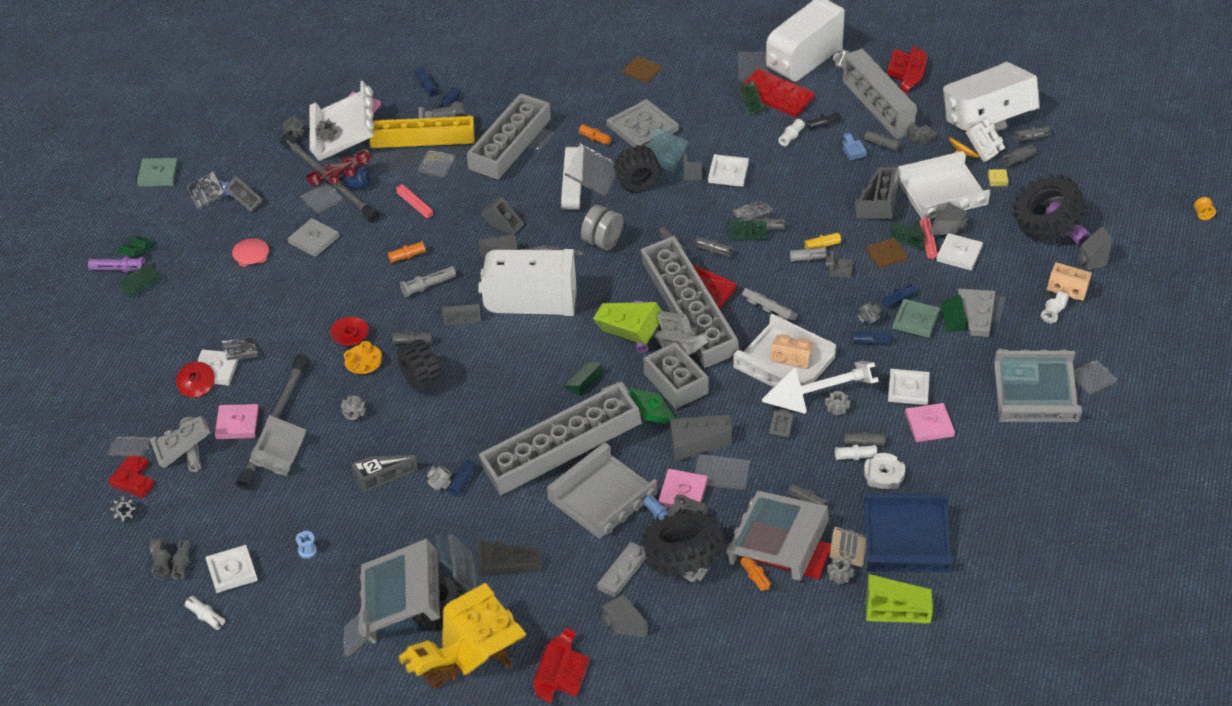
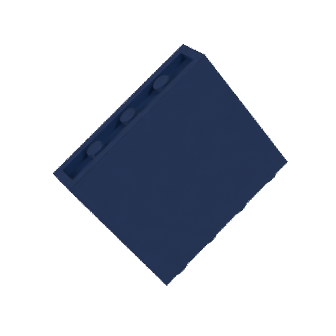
M880 493L865 494L864 520L867 571L951 572L953 555H951L949 495L940 493L932 495H922L920 493H913L911 495H901L900 493H892L890 495Z

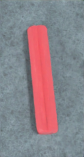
M405 185L397 186V193L424 217L430 218L434 215L433 209Z
M923 217L920 220V227L927 258L934 260L938 253L934 235L930 234L932 228L931 221Z

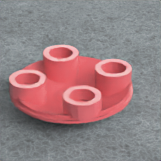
M255 238L246 239L235 245L232 254L234 259L238 261V264L245 267L248 264L265 262L269 253V247L263 240Z

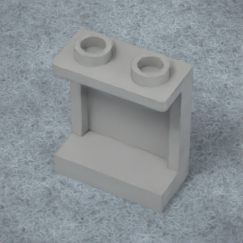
M269 415L265 428L252 451L249 462L272 470L277 474L287 476L303 442L306 430Z

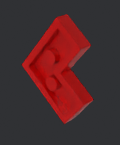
M130 453L108 480L109 486L144 498L154 486L153 479L141 475L149 465L148 459Z

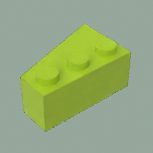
M656 302L602 303L593 320L604 332L646 345L659 325L656 315L662 310Z
M868 574L866 621L931 623L933 612L931 589Z

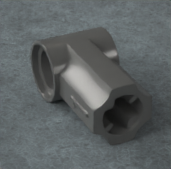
M454 102L450 107L432 109L433 118L467 116L465 105L462 102Z

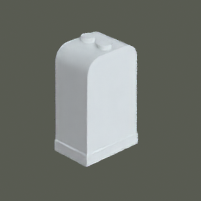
M813 0L771 32L766 46V66L789 80L796 82L835 52L840 51L843 47L845 9L828 0Z
M1009 62L950 83L943 88L947 121L966 131L986 118L994 124L1039 108L1037 76Z
M574 249L489 251L485 256L484 267L481 269V282H479V293H482L485 308L494 313L574 316L577 293Z

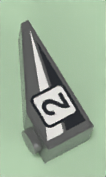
M415 455L372 456L351 464L353 478L362 493L418 471Z

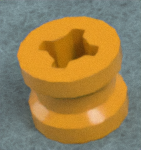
M1202 197L1194 203L1199 219L1208 220L1215 215L1216 210L1210 198Z

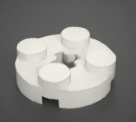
M878 453L874 455V458L866 461L864 476L870 487L897 489L904 480L905 466L903 462L901 464L897 457L892 454ZM883 469H887L888 473H883L881 471Z

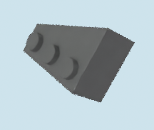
M879 167L870 179L868 187L863 189L862 196L855 201L857 219H893L898 189L897 167Z
M730 415L670 419V438L674 465L680 463L682 459L691 457V459L695 458L699 453L705 451L710 453L730 446L732 442Z

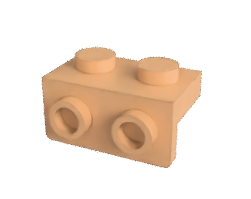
M786 334L777 335L772 343L770 360L807 368L815 342L805 338H792Z

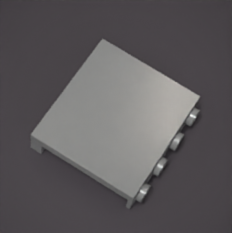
M604 442L547 487L548 500L601 539L606 534H610L618 524L626 521L628 516L634 511H638L646 497L650 495L656 496L657 480L654 479L650 483L614 458L610 454V446Z

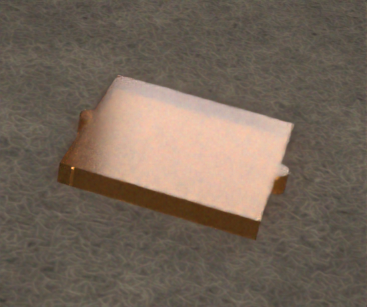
M637 56L632 62L628 63V66L622 70V73L647 83L650 79L656 77L662 66Z
M895 238L866 246V251L871 256V260H874L879 268L908 260L903 247L898 244Z

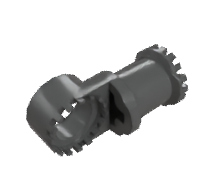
M156 538L150 540V552L154 561L153 567H151V574L162 578V576L165 577V575L170 574L168 561L171 560V554L163 550L165 548L163 546L164 543H162L164 542L163 538Z

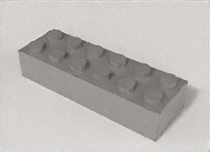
M863 49L845 54L843 82L895 139L910 135L911 125L916 124V104L902 92L897 84L889 78L888 74Z
M520 93L468 151V169L499 180L551 120L550 103Z

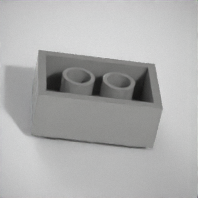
M676 342L643 358L644 375L675 409L708 394L709 377Z

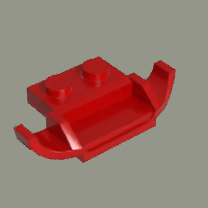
M914 45L910 49V55L894 49L886 73L902 80L900 89L904 93H907L912 86L920 82L928 57L923 50L916 48Z
M565 628L560 635L547 644L533 680L536 696L549 704L552 702V695L555 689L573 697L577 695L590 659L570 649V644L576 632Z

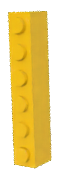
M473 116L373 121V137L370 138L371 148L475 143Z

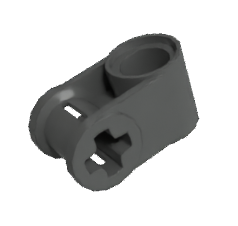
M677 494L674 498L675 503L669 508L667 515L670 517L675 515V512L682 514L686 513L687 510H691L692 513L700 510L703 514L708 513V507L706 504L690 499L685 495Z

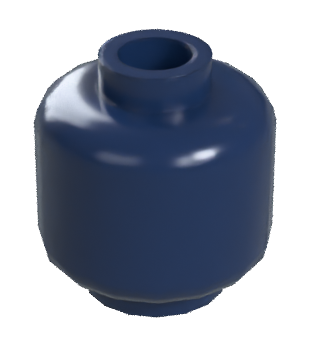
M357 166L355 168L356 173L353 176L346 177L344 174V183L352 190L364 189L371 182L370 171L364 166Z

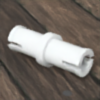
M796 119L791 126L785 129L783 135L779 137V143L782 146H787L792 139L798 136L799 131L803 129L804 122Z
M853 445L852 447L835 448L836 460L853 459L855 461L859 460V458H874V455L877 454L876 445Z
M195 596L189 597L192 603L187 599L185 607L194 612L198 619L206 621L216 630L221 628L218 623L221 626L224 625L225 619L212 611L211 606L204 605Z

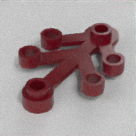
M367 150L359 151L354 157L342 158L338 164L324 166L327 172L322 174L319 171L309 173L306 179L312 186L320 184L321 179L327 176L330 184L337 183L340 180L338 176L342 172L345 173L346 177L353 176L356 173L355 168L368 163L372 155Z

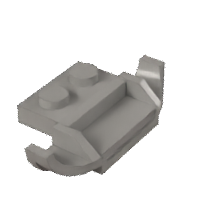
M664 311L656 315L662 330L660 331L658 326L653 333V337L656 338L657 343L662 348L676 342L687 355H690L708 342L705 333L696 336L690 327V321L686 315Z

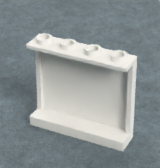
M361 81L360 92L324 109H320L316 103L310 105V151L319 161L373 137V92L371 87L367 86L364 81ZM330 119V121L336 123L335 129H338V132L334 135L333 140L329 138L324 141L321 137H317L319 131H316L315 128L319 125L320 120L326 121Z
M963 151L898 167V183L921 219L923 217H926V219L936 218L948 202L963 210L988 205L990 190L983 191L965 165L966 155Z
M771 314L770 324L744 352L737 350L734 353L733 367L772 387L792 368H796L799 382L802 386L815 382L835 359L836 344ZM786 334L792 338H805L815 342L807 368L770 360L772 343L777 335Z

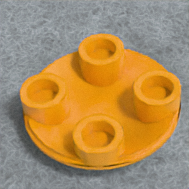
M363 341L360 345L344 353L346 368L356 374L370 373L377 369L382 362L381 351L376 346L371 345L369 341Z

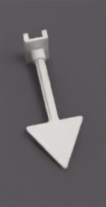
M868 361L855 362L856 369H853L852 372L802 386L800 385L796 368H792L762 398V402L806 413L803 399L804 393L851 380H859L866 383L878 382V377H872L870 367H874L875 364Z

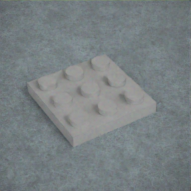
M647 99L606 120V125L633 147L650 143L655 138L660 139L679 130V124Z

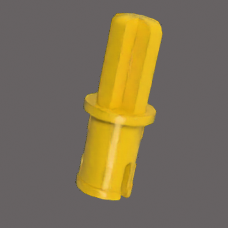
M839 233L826 236L820 235L818 238L805 240V249L806 247L808 249L826 248V246L840 243L841 237Z

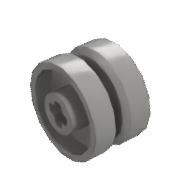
M601 205L593 206L588 211L582 224V240L592 245L596 244L598 248L603 250H610L616 244L622 232V214L613 210L609 211L608 208Z

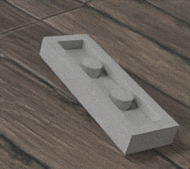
M745 288L742 295L748 297V302L754 305L759 303L763 305V310L769 313L774 311L778 313V317L786 321L788 319L796 320L798 313L752 289Z
M630 542L598 582L597 589L616 598L646 559L643 547Z

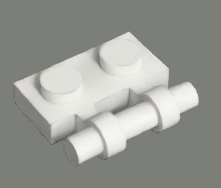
M988 118L966 132L983 162L989 160L1005 148L1002 143L1003 139L1001 136H998L994 129V124Z

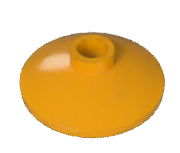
M949 138L951 144L956 148L955 153L963 151L967 156L979 158L980 155L957 140Z

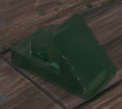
M919 220L911 227L897 221L891 224V239L921 252L924 250L925 235Z

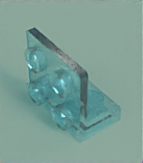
M657 128L647 148L650 147L654 151L661 167L674 172L688 145V141Z

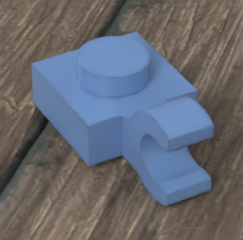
M851 133L843 134L845 141L842 142L843 150L849 160L865 157L867 151L861 141H854Z

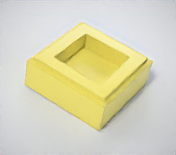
M1005 169L988 170L990 186H1008V176Z

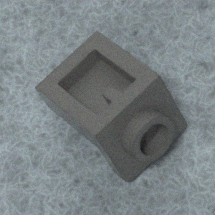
M913 124L911 125L910 139L922 147L937 139V133L927 125L919 128Z
M831 251L830 258L826 257V268L829 269V276L851 277L852 259L834 258V251Z
M787 410L774 411L769 435L789 439L794 421L793 414H790Z

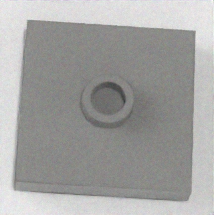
M311 218L288 237V243L316 257L339 237V232Z

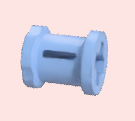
M303 531L296 536V542L299 546L298 553L302 558H311L317 552L316 545L314 544L315 538L310 531Z

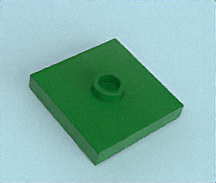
M633 388L628 392L645 420L670 425V419H676L660 394Z

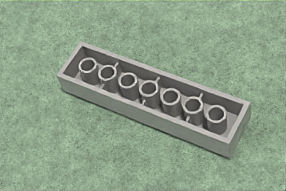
M675 236L640 249L642 263L670 311L686 315L690 321V327L696 336L705 333L708 342L695 352L704 368L733 357L734 353L739 350L738 339Z
M619 382L480 453L479 457L482 467L501 496L641 424L639 408Z

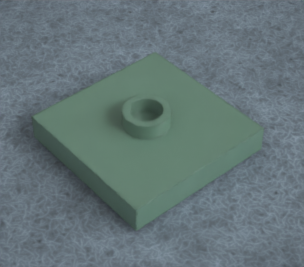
M177 158L142 159L137 180L138 186H173L178 164Z
M903 299L894 320L893 329L929 338L940 308Z

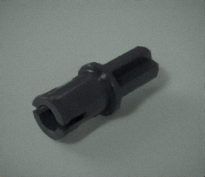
M840 113L821 114L819 117L808 119L807 127L809 130L822 126L827 127L828 124L841 120Z

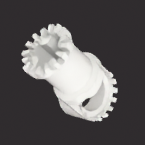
M1058 291L1055 299L1047 300L1046 308L1041 313L1044 322L1047 321L1046 323L1049 322L1051 324V322L1057 321V314L1062 309H1065L1069 293Z

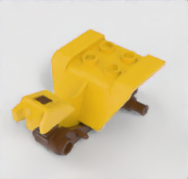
M484 583L445 606L442 641L444 648L438 649L434 642L424 641L409 646L399 656V661L401 664L410 662L405 665L406 671L408 673L415 671L417 676L422 675L430 687L437 689L450 678L456 680V675L461 672L464 675L470 674L472 670L485 662L487 658H496L502 662L505 668L511 667L513 662L507 656L508 653L504 648L518 642L526 636V633L519 626L511 612L503 608L495 598L492 590Z

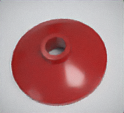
M346 317L335 322L331 327L330 333L336 343L349 346L362 342L367 337L369 329L364 320L357 317Z
M198 361L188 363L182 367L176 378L179 391L184 396L190 398L204 396L212 389L215 382L212 368L208 364ZM197 375L195 379H191L192 376Z

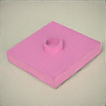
M944 403L905 409V415L915 442L954 437L955 431Z
M219 405L215 430L216 439L255 438L259 405Z
M668 469L658 502L662 506L671 508L675 503L674 498L677 494H682L690 499L702 502L708 476Z

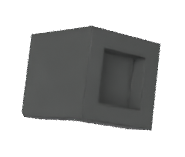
M684 154V181L702 180V163L688 162L687 154Z

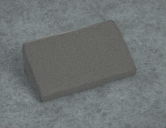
M237 176L224 188L250 212L264 201Z

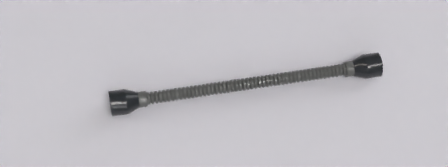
M287 133L281 137L280 144L283 147L297 153L316 171H319L320 174L327 172L318 162L301 149L291 134ZM338 181L332 184L362 211L363 216L370 223H374L379 219L380 212L375 207L363 203L341 182Z
M296 355L292 364L291 377L272 414L273 417L279 419L295 383L301 374L307 370L310 359L306 355ZM249 462L245 470L239 474L235 482L238 488L242 490H249L251 488L257 465Z

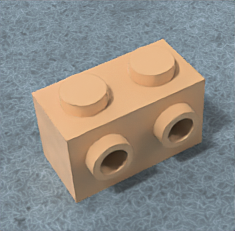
M1055 262L1047 290L1055 294L1058 291L1069 293V297L1073 299L1084 300L1092 273Z

